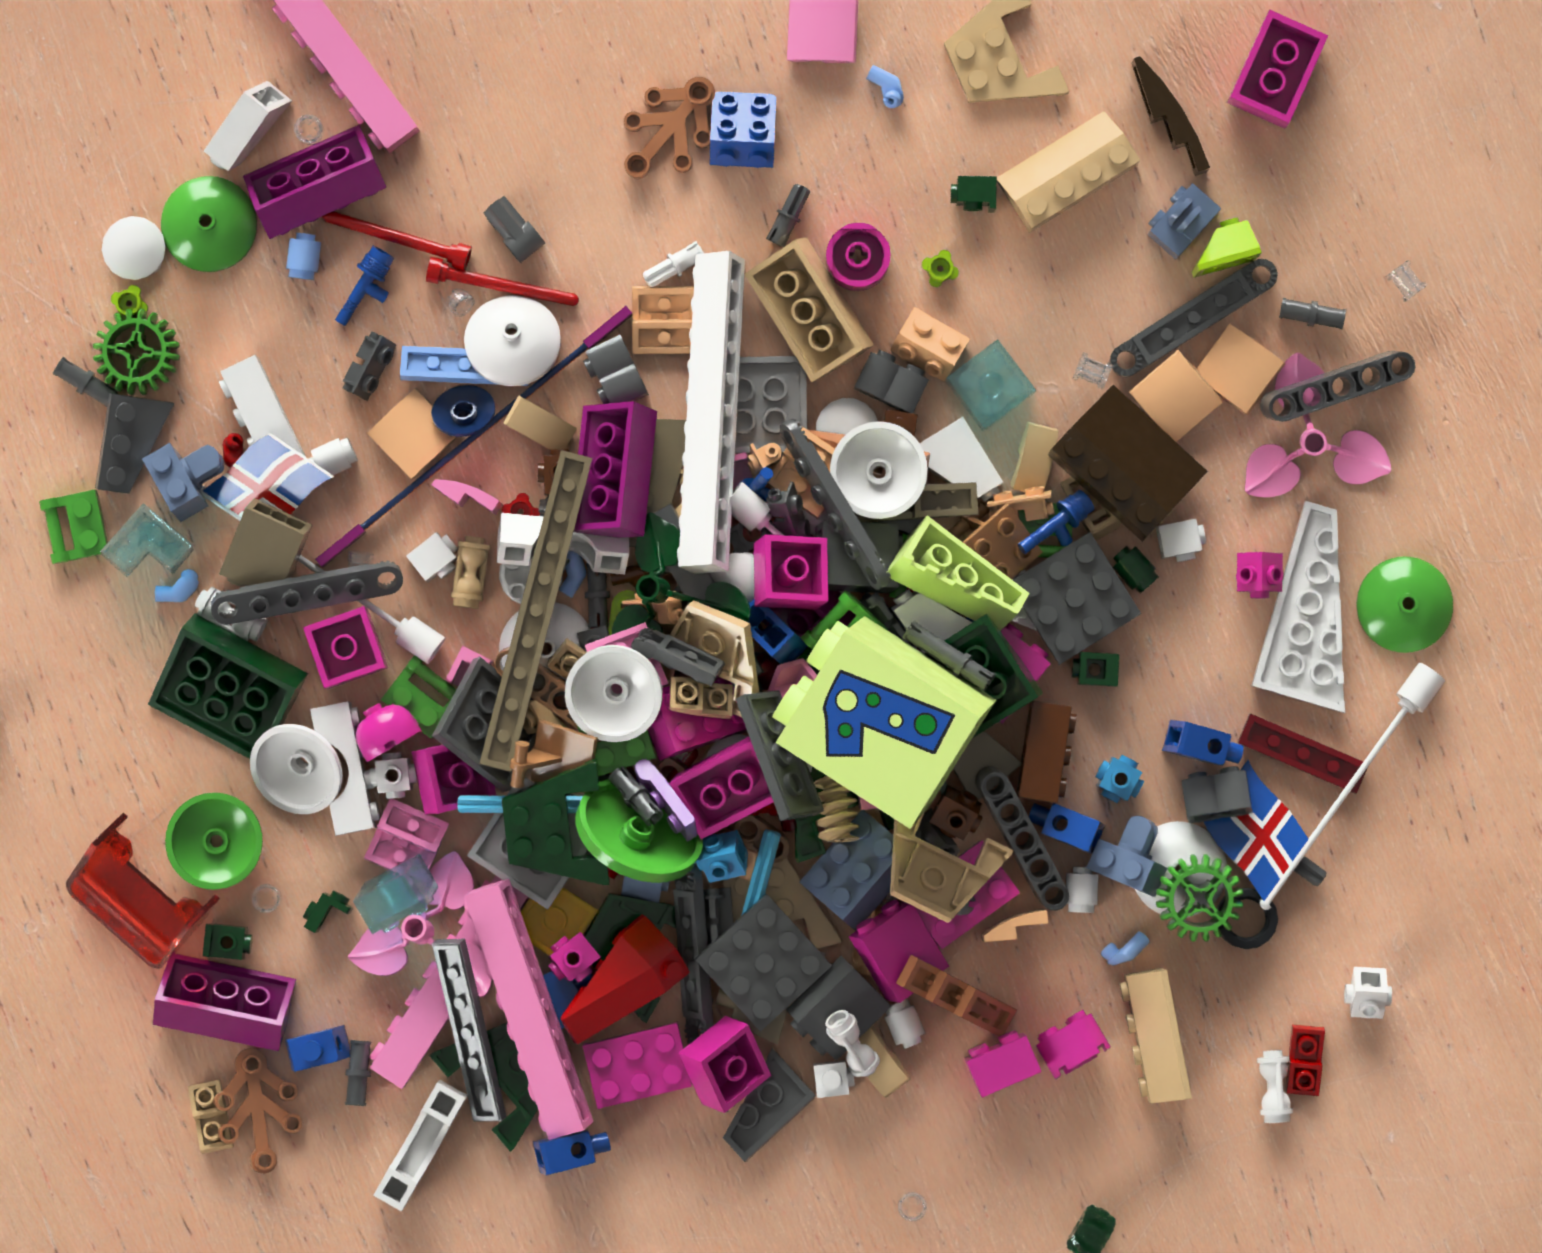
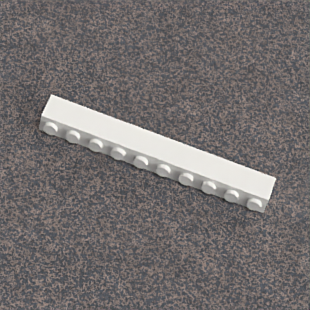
M731 251L696 254L695 267L693 268L694 296L691 300L693 314L692 328L689 332L691 349L687 365L689 385L686 392L687 421L684 424L686 438L685 452L682 456L684 474L683 484L680 489L682 510L679 517L680 545L677 549V559L679 561L678 567L694 574L725 572L729 570L732 514L729 498L733 494L745 259Z

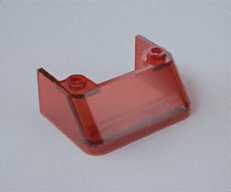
M122 813L91 843L66 881V888L74 900L150 967L160 969L204 922L220 898L214 895L204 906L197 900L187 897L181 898L177 903L169 898L129 862L133 856L132 844L127 837L118 833L128 818L125 813Z

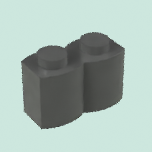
M621 335L586 350L588 359L583 362L590 377L597 376L602 385L601 388L597 389V392L603 404L637 401L649 395Z
M879 350L877 354L871 352L854 389L901 412L913 413L929 379L923 377L925 371L911 364H908L906 368L894 363L896 357L882 350Z
M1226 767L1220 770V774L1208 776L1207 772H1195L1189 774L1188 779L1182 780L1186 814L1189 823L1253 813L1247 774L1245 770H1239V767Z

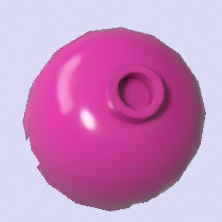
M378 703L363 712L366 718L357 727L355 733L356 743L362 756L369 762L421 731V728L410 711L404 707L392 704L382 708L381 704Z

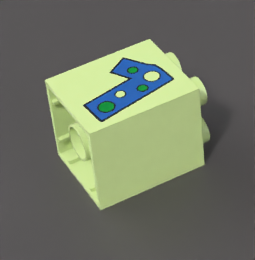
M866 616L851 627H847L837 621L831 630L826 629L806 661L820 670L815 680L812 681L804 675L797 685L793 684L777 706L772 718L785 725V728L776 743L911 829L933 802L996 702V699L965 679L956 677L952 671Z

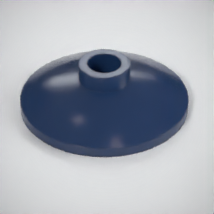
M462 385L442 393L434 402L431 414L435 426L441 432L450 436L464 437L485 429L493 420L496 409L493 397L486 390L477 386Z

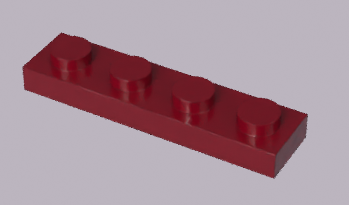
M1251 713L1237 742L1249 749L1345 789L1363 763L1361 760ZM1367 769L1350 792L1357 794Z

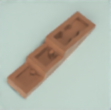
M910 955L896 984L997 1036L1005 1034L1017 1009L913 955Z

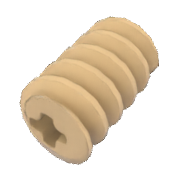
M828 776L814 782L815 787L823 790L818 793L821 802H824L822 804L824 811L819 814L826 815L818 819L817 825L827 828L819 832L818 838L834 843L859 840L860 837L850 835V831L859 828V824L849 822V819L858 815V812L848 809V806L856 803L857 799L848 797L847 793L850 790Z

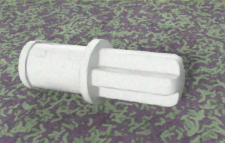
M695 241L673 255L667 254L668 259L645 271L643 277L649 287H654L676 274L680 277L683 271L695 265L696 254H704V252Z

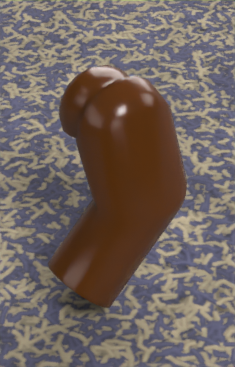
M639 565L626 567L625 575L610 573L613 586L630 583L635 588L642 576L649 575V572L643 571Z

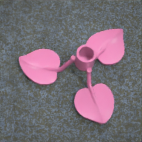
M1294 353L1285 361L1284 367L1277 375L1275 390L1323 374L1324 371L1301 353ZM1307 388L1303 393V401L1306 405L1311 403L1314 397L1311 388ZM1278 398V402L1284 408L1283 400ZM1306 414L1303 417L1307 430L1300 437V449L1288 456L1285 450L1276 444H1265L1254 450L1248 459L1246 467L1245 492L1256 497H1275L1289 492L1296 486L1301 476L1300 468L1292 460L1304 453L1318 456L1325 450L1338 452L1333 460L1334 470L1340 479L1349 484H1364L1391 472V464L1383 446L1369 433L1360 430L1348 431L1342 436L1341 447L1327 444L1326 436L1321 431L1314 429L1309 414Z
M453 851L442 857L429 870L422 884L424 901L430 905H438L437 908L426 913L422 912L420 916L411 915L407 917L402 923L401 930L396 925L388 922H380L371 926L362 935L356 947L348 955V958L366 972L380 976H389L398 973L406 966L408 954L404 947L409 945V941L418 945L428 943L432 946V943L435 941L433 939L434 927L428 921V918L442 912L444 906L452 910L464 907V895L475 888L473 876L460 854ZM467 944L478 996L485 997L489 993L492 979L489 978L486 972V958L479 947Z

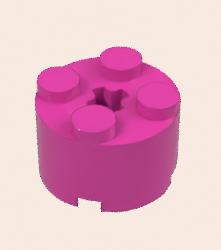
M866 223L847 224L832 236L827 245V270L834 282L847 290L864 291L873 288L881 282L887 273L891 257L889 243L882 233L872 225ZM855 250H861V255L867 256V259H862L861 264H855V260L849 258V256L854 255Z
M1081 1010L1067 1019L1065 1022L1067 1026L1058 1030L1056 1026H1053L1041 1033L1037 1038L1039 1043L1036 1047L1055 1080L1061 1077L1060 1070L1063 1069L1065 1074H1068L1098 1057L1096 1055L1100 1053L1098 1048L1102 1047L1104 1052L1111 1048L1092 1013L1086 1015L1084 1010Z

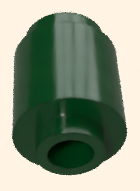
M1125 546L1113 557L1116 562L1113 569L1132 590L1135 588L1140 594L1159 578L1154 571L1156 568L1136 546L1132 550Z

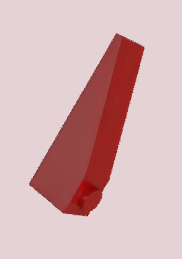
M640 915L618 933L612 942L614 947L604 961L600 959L595 967L597 971L587 986L580 988L560 1017L575 1044L578 1045L666 993L690 973L676 947L645 915Z

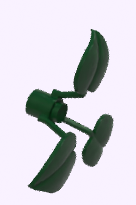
M649 512L646 515L644 536L637 537L635 556L638 565L643 571L650 572L649 575L642 576L636 584L637 595L643 599L642 604L646 605L647 609L640 605H629L623 608L614 620L612 635L646 622L647 627L650 629L653 628V630L663 633L662 626L653 620L656 612L652 603H663L668 597L690 603L694 600L746 622L751 617L750 604L739 588L726 582L710 584L705 592V600L671 591L669 583L659 576L665 573V566H674L679 562L677 559V549L680 545V530L672 523Z

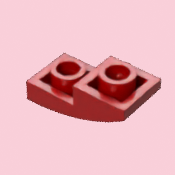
M1292 1024L1289 1047L1290 1061L1288 1062L1286 1087L1288 1094L1319 1096L1323 1067L1321 1061L1325 1037L1324 1027Z

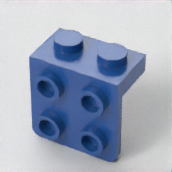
M715 92V97L712 100L710 165L773 168L776 119L775 95Z

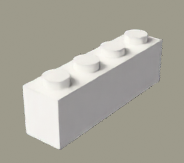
M253 355L220 371L223 380L219 381V384L226 398L233 397L237 406L233 410L235 418L240 427L246 425L251 435L250 438L246 439L249 447L263 436L271 433L305 456L259 358Z

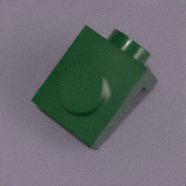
M334 890L331 894L322 893L318 902L312 901L305 911L303 918L307 922L304 927L314 933L319 932L333 906L346 914H350L353 910V907L348 905L350 899Z

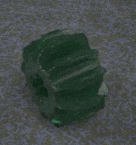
M1088 1206L1073 1227L1067 1240V1248L1073 1253H1101L1114 1231L1116 1219L1101 1207Z

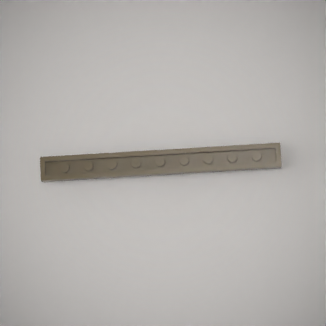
M564 450L560 451L480 765L507 772L512 770L510 768V760L514 758L515 742L519 741L592 462L590 457Z

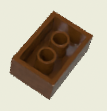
M1039 701L1030 702L1021 757L1022 765L1019 770L1016 790L1018 798L1058 803V797L1064 798L1067 778H1061L1063 765L1069 766L1072 746H1066L1068 734H1074L1077 716L1076 714H1071V706Z

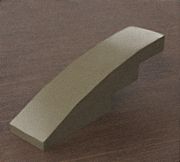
M976 482L925 485L916 503L904 513L892 518L870 519L856 513L855 515L860 522L924 519L926 516L930 518L978 515Z

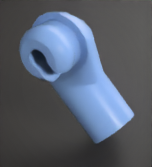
M873 65L866 79L881 86L885 106L891 109L900 106L903 102L904 94L899 78Z
M568 551L567 558L570 562L565 568L567 577L559 591L572 598L586 577V568L581 556L573 551Z
M186 569L181 573V577L173 586H156L155 601H186L198 588L197 573L194 570Z
M1138 931L1120 949L1114 943L1108 944L1101 951V956L1107 960V964L1115 966L1133 960L1150 941L1144 933Z

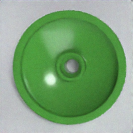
M204 176L185 182L170 195L161 216V232L169 252L180 263L196 271L218 272L234 266L247 255L256 237L257 216L251 200L239 186L224 178ZM204 216H210L212 219L208 227L201 225V219Z
M1396 557L1378 564L1365 576L1357 594V615L1365 633L1379 646L1399 653L1415 652L1431 646L1444 634L1452 618L1453 596L1447 580L1433 565L1414 557ZM1405 598L1412 599V609L1407 610L1403 607L1402 602Z
M205 793L189 799L176 810L167 827L165 845L168 859L180 877L196 887L216 890L238 884L254 870L261 856L263 835L256 815L243 801L228 794ZM214 835L222 837L223 842L221 846L215 847L212 845L211 840Z

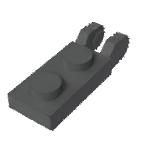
M649 627L642 629L638 634L639 636L631 643L632 649L641 653L647 659L653 658L661 662L665 667L676 669L690 676L696 682L709 686L714 684L725 666L723 660L669 634L666 635Z

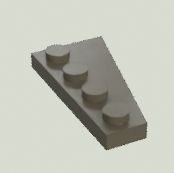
M656 420L647 514L649 512L655 513L665 506L672 504L680 477V470L683 466L682 456L685 452L686 438L684 424L687 420ZM629 537V547L636 546L637 537Z

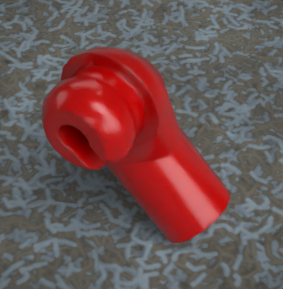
M230 433L222 444L224 464L229 468L243 454L244 440L238 433Z

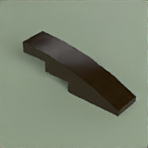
M1140 56L1134 58L1131 64L1151 124L1163 120L1173 150L1185 146L1194 175L1198 176L1207 173L1210 169L1209 163L1199 138L1184 110L1163 80Z

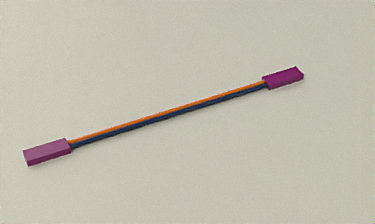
M627 306L622 308L584 339L580 347L519 396L527 399L583 352L595 347L632 316ZM516 399L497 413L485 429L470 435L364 523L356 525L315 559L318 564L324 568L366 533L365 530L510 412Z

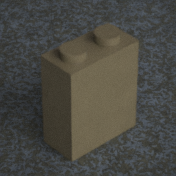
M254 498L245 507L219 574L227 577L230 583L237 586H249L291 578L312 524Z

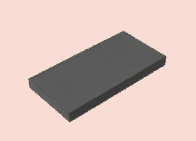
M780 691L744 694L736 698L735 700L780 820L785 821L814 816L823 812L824 808L807 763L776 743L785 728V725L772 718L782 700Z

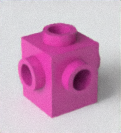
M1237 553V592H1250V598L1255 599L1269 598V592H1282L1283 553Z
M579 932L570 940L566 936L562 937L550 947L554 953L548 957L552 962L548 967L559 981L565 978L567 982H570L575 978L579 983L593 972L590 965L597 961L600 956L583 934ZM569 953L576 956L577 961L575 965L567 962V955Z

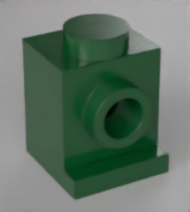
M958 176L957 184H951L950 203H956V206H963L964 211H982V206H988V213H995L997 176Z
M1080 652L1079 659L1073 658L1072 678H1078L1077 685L1117 687L1120 654ZM1093 663L1100 667V673L1097 676L1091 675L1088 671L1089 666Z
M208 923L205 927L202 956L243 960L245 959V953H251L253 936L248 934V927ZM225 936L232 938L233 945L231 948H225L222 945V939Z

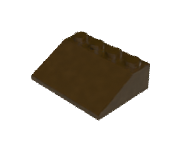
M1114 385L1067 431L1048 454L1142 542L1208 472Z

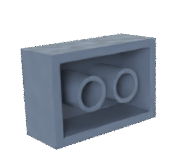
M861 810L851 821V823L859 824V828L850 831V835L860 837V839L851 842H833L826 850V853L819 858L800 880V883L855 931L857 930L856 926L867 919L889 894L891 885L893 834L865 810Z

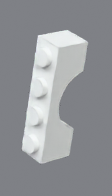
M501 513L497 536V563L529 566L533 559L543 517ZM573 532L568 551H573L584 558L593 572L625 575L629 557V537L614 538Z
M347 701L310 709L314 731L319 733L342 753L349 770L348 782L344 791L329 804L335 836L376 828L375 821L380 820L377 802H371L369 789H374V787L372 788L370 770L365 771L362 759L364 757L356 743V726L361 722L358 707L352 708L351 702Z
M442 1080L436 1083L408 1137L373 1196L399 1211L406 1207L467 1099V1094Z

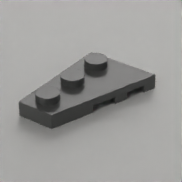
M109 393L95 485L96 489L130 493L144 465L142 459L149 455L174 405L173 402Z
M773 1048L766 1060L767 1067L772 1076L746 1096L723 1137L744 1162H747L817 1097Z

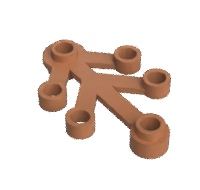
M704 77L690 79L684 88L660 90L657 87H651L645 92V102L652 108L659 107L663 102L683 101L676 111L645 114L631 111L626 114L624 125L631 132H637L642 127L663 125L641 152H633L626 157L624 166L626 173L634 179L644 178L650 171V161L673 134L675 144L673 166L675 170L685 173L691 169L692 159L688 154L685 119L693 110L697 126L693 136L694 143L699 148L710 146L711 131L708 128L707 107L715 97V89L713 84ZM697 88H702L705 91V96L701 99L693 96V92ZM652 92H657L660 95V100L656 103L648 100V96ZM632 116H636L640 120L639 125L636 127H631L627 123L628 119ZM700 133H706L709 136V140L702 144L697 141V136ZM678 158H687L689 164L685 168L678 167L676 164ZM641 161L644 165L643 169L640 172L633 171L631 168L633 162Z
M247 1048L237 1055L234 1064L236 1074L225 1089L215 1095L213 1103L220 1111L230 1110L234 1105V1096L247 1083V1097L227 1124L220 1126L218 1137L224 1143L235 1142L239 1135L238 1130L251 1114L255 1150L250 1155L249 1163L254 1171L265 1174L275 1168L277 1157L269 1149L264 1112L278 1121L287 1133H297L302 1127V1120L296 1114H289L262 1094L260 1080L275 1089L278 1097L283 1101L294 1100L297 1097L298 1089L294 1083L283 1081L267 1069V1059L260 1050ZM250 1058L255 1059L257 1062L256 1068L252 1071L246 1067V1062ZM289 1085L293 1093L290 1097L285 1098L282 1094V1089ZM222 1095H226L229 1098V1104L224 1108L218 1103ZM291 1117L297 1121L296 1128L292 1130L286 1126L287 1120ZM227 1127L232 1128L234 1131L233 1137L229 1140L223 1137V1130ZM266 1154L269 1156L270 1162L267 1166L262 1167L259 1164V1158Z

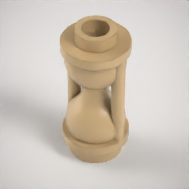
M465 536V542L458 541L453 592H451V597L454 598L453 606L479 609V601H483L488 551H490V545L484 544L485 538ZM462 566H464V573L461 576ZM480 567L479 577H477V570Z

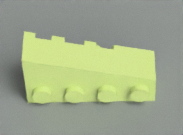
M926 516L907 536L889 566V571H887L890 573L892 580L974 621L988 614L1000 631L1019 613L1030 594L929 516Z

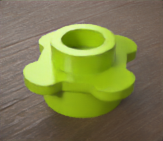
M941 250L938 255L932 258L927 257L922 261V268L927 271L930 277L929 283L933 287H940L942 282L948 279L955 280L958 277L959 270L953 266L951 253L947 250ZM942 266L943 271L939 272L937 267Z
M131 285L128 290H123L120 293L115 292L111 296V302L116 306L123 320L127 319V309L133 310L134 316L138 314L140 308L146 310V312L148 311V305L142 301L140 296L141 289L136 285ZM127 301H132V306L128 307L126 305Z

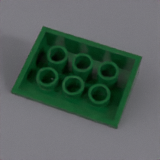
M195 613L181 628L148 705L250 759L252 748L259 737L270 728L283 725L308 673Z
M985 614L944 640L963 654L969 653L973 656L972 660L990 672L995 673V678L984 692L996 699V702L974 737L1043 694L1026 665L988 614ZM926 652L924 653L928 657L932 658L933 660H935L936 662H938L939 664L943 665L944 667L953 672L952 669H950L940 661L936 660Z

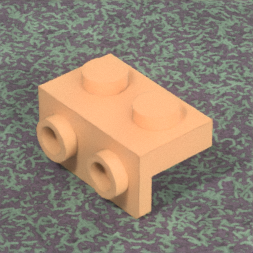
M914 307L890 350L901 359L909 361L925 370L929 375L946 381L970 339Z

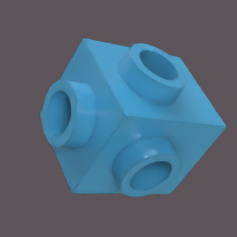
M1121 755L1119 760L1115 757H1111L1109 762L1104 760L1095 776L1100 779L1096 786L1103 789L1101 795L1117 804L1120 799L1128 801L1130 796L1136 798L1144 783L1143 780L1139 779L1142 772L1136 769L1139 763L1124 755ZM1118 773L1126 775L1127 781L1124 785H1118L1115 782V776Z
M737 830L713 834L703 838L702 851L696 862L697 867L700 871H704L709 883L744 876L747 870L748 851Z

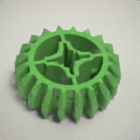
M140 308L137 318H135L133 310L127 309L126 320H123L119 313H115L114 318L117 324L113 325L106 320L104 325L110 329L107 334L102 331L97 332L96 335L104 339L103 344H93L94 349L102 351V354L95 355L93 360L98 363H105L97 369V372L99 374L110 372L104 380L108 385L118 379L115 390L121 392L127 384V393L129 395H134L136 386L139 387L142 395H146V384H150L151 388L157 391L159 390V385L156 382L158 378L164 383L169 382V378L163 374L166 369L172 373L176 372L177 369L170 365L169 362L170 360H180L178 354L171 353V350L180 347V343L177 341L169 342V339L173 338L176 332L173 329L163 332L169 323L163 319L156 324L158 320L157 313L152 312L146 320V310ZM135 327V331H132L131 338L127 342L114 344L116 338L123 331ZM145 327L157 334L162 350H156L147 346L146 335H144ZM138 344L141 349L151 354L143 353L141 357L138 355L139 359L135 360L134 356L124 350L130 351L132 347L135 348L134 345ZM112 354L126 357L127 368L129 369L128 377L122 375L116 369L112 360ZM160 360L150 373L138 377L145 362Z
M1191 854V865L1187 866L1185 861L1180 858L1178 859V864L1181 867L1180 870L1176 871L1171 865L1167 867L1169 873L1173 875L1171 879L1165 876L1160 877V881L1167 885V888L1156 889L1157 895L1165 897V899L1156 901L1157 908H1167L1159 916L1162 920L1172 918L1167 924V928L1170 931L1180 925L1177 932L1180 938H1183L1189 930L1191 941L1195 942L1198 932H1201V936L1206 942L1210 938L1208 931L1213 930L1215 936L1219 938L1222 936L1218 929L1219 926L1223 924L1227 930L1232 929L1231 924L1227 921L1228 917L1234 920L1239 919V914L1233 911L1232 908L1243 907L1242 901L1234 899V897L1243 894V889L1238 887L1232 888L1240 879L1238 876L1227 878L1232 872V868L1229 865L1219 870L1222 865L1221 859L1216 858L1210 866L1209 855L1204 854L1201 864H1198L1196 855ZM1195 873L1214 875L1211 880L1207 879L1202 884H1193L1186 878ZM1222 883L1225 889V902L1221 911H1219L1213 904V896L1218 891L1217 887ZM1180 885L1186 891L1187 896L1185 902L1181 905L1182 909L1177 913L1174 907V894L1177 886ZM1191 887L1195 892L1199 891L1201 894L1202 891H1206L1204 898L1211 908H1207L1204 904L1200 905L1199 902H1197V905H1194L1195 898L1188 888ZM1200 911L1206 912L1212 917L1211 920L1202 923H1193L1185 920L1188 916L1192 917Z

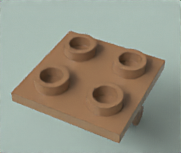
M981 501L978 504V515L960 516L961 520L950 528L948 532L959 539L969 529L973 530L974 532L963 543L1012 580L1043 552L1038 545L1026 554L1019 549L1018 544L1030 536V533L1007 503L986 522L980 521L990 511L986 504Z
M540 719L537 724L535 748L528 752L529 743L526 741L515 742L514 758L510 760V768L513 769L510 786L523 788L525 772L529 769H532L530 780L537 783L541 781L542 783L558 776L561 772L568 769L572 770L584 765L589 760L595 759L598 737ZM585 792L570 793V794H573V795H576V796H584Z

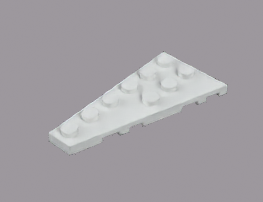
M1305 501L1283 574L1282 592H1278L1251 686L1345 713L1337 510Z

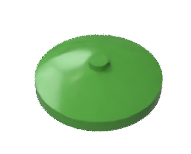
M609 779L599 782V791L585 792L576 811V828L585 847L602 864L628 878L651 883L674 881L685 876L694 867L702 851L703 839H700L697 834L696 837L687 842L680 832L675 834L667 822L666 818L668 815L663 808L661 809L663 812L661 820L655 825L647 826L639 814L624 803V797Z

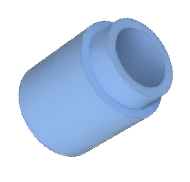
M296 233V239L289 238L286 269H289L288 277L314 280L315 272L318 273L321 242L315 241L316 235Z

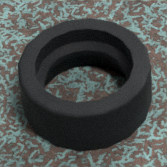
M1242 888L1243 894L1234 897L1237 900H1253L1259 905L1260 900H1262L1258 892L1251 888ZM1225 896L1217 905L1219 911H1221L1224 905ZM1271 902L1269 904L1271 906L1269 910H1264V927L1255 936L1247 938L1238 936L1232 930H1227L1222 924L1218 927L1222 935L1221 937L1232 946L1243 949L1258 948L1267 943L1276 932L1278 923L1277 909L1274 903Z

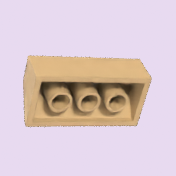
M1103 111L997 177V182L1025 227L1031 233L1138 166L1140 158L1124 133Z
M807 237L795 239L745 273L749 283L812 383L847 364L874 346Z
M1156 968L1125 974V982L1120 983V990L1123 1002L1129 1001L1131 1014L1126 1015L1129 1034L1135 1033L1137 1046H1132L1135 1065H1141L1143 1077L1138 1078L1141 1096H1147L1150 1103L1191 1099L1190 1085L1167 970Z

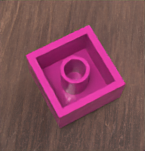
M765 534L754 543L755 607L817 610L827 603V538Z
M365 606L303 627L325 689H330L388 669L369 610Z
M443 744L411 752L425 815L439 814L458 809V797L461 795L497 796L495 786Z
M724 1016L678 1053L701 1103L722 1113H726L772 1076L749 1025L728 1016Z
M1013 1030L997 1037L999 1043L988 1047L986 1043H982L968 1050L970 1055L965 1057L964 1060L982 1098L1042 1072L1028 1038L1023 1032L1018 1034L1017 1031Z

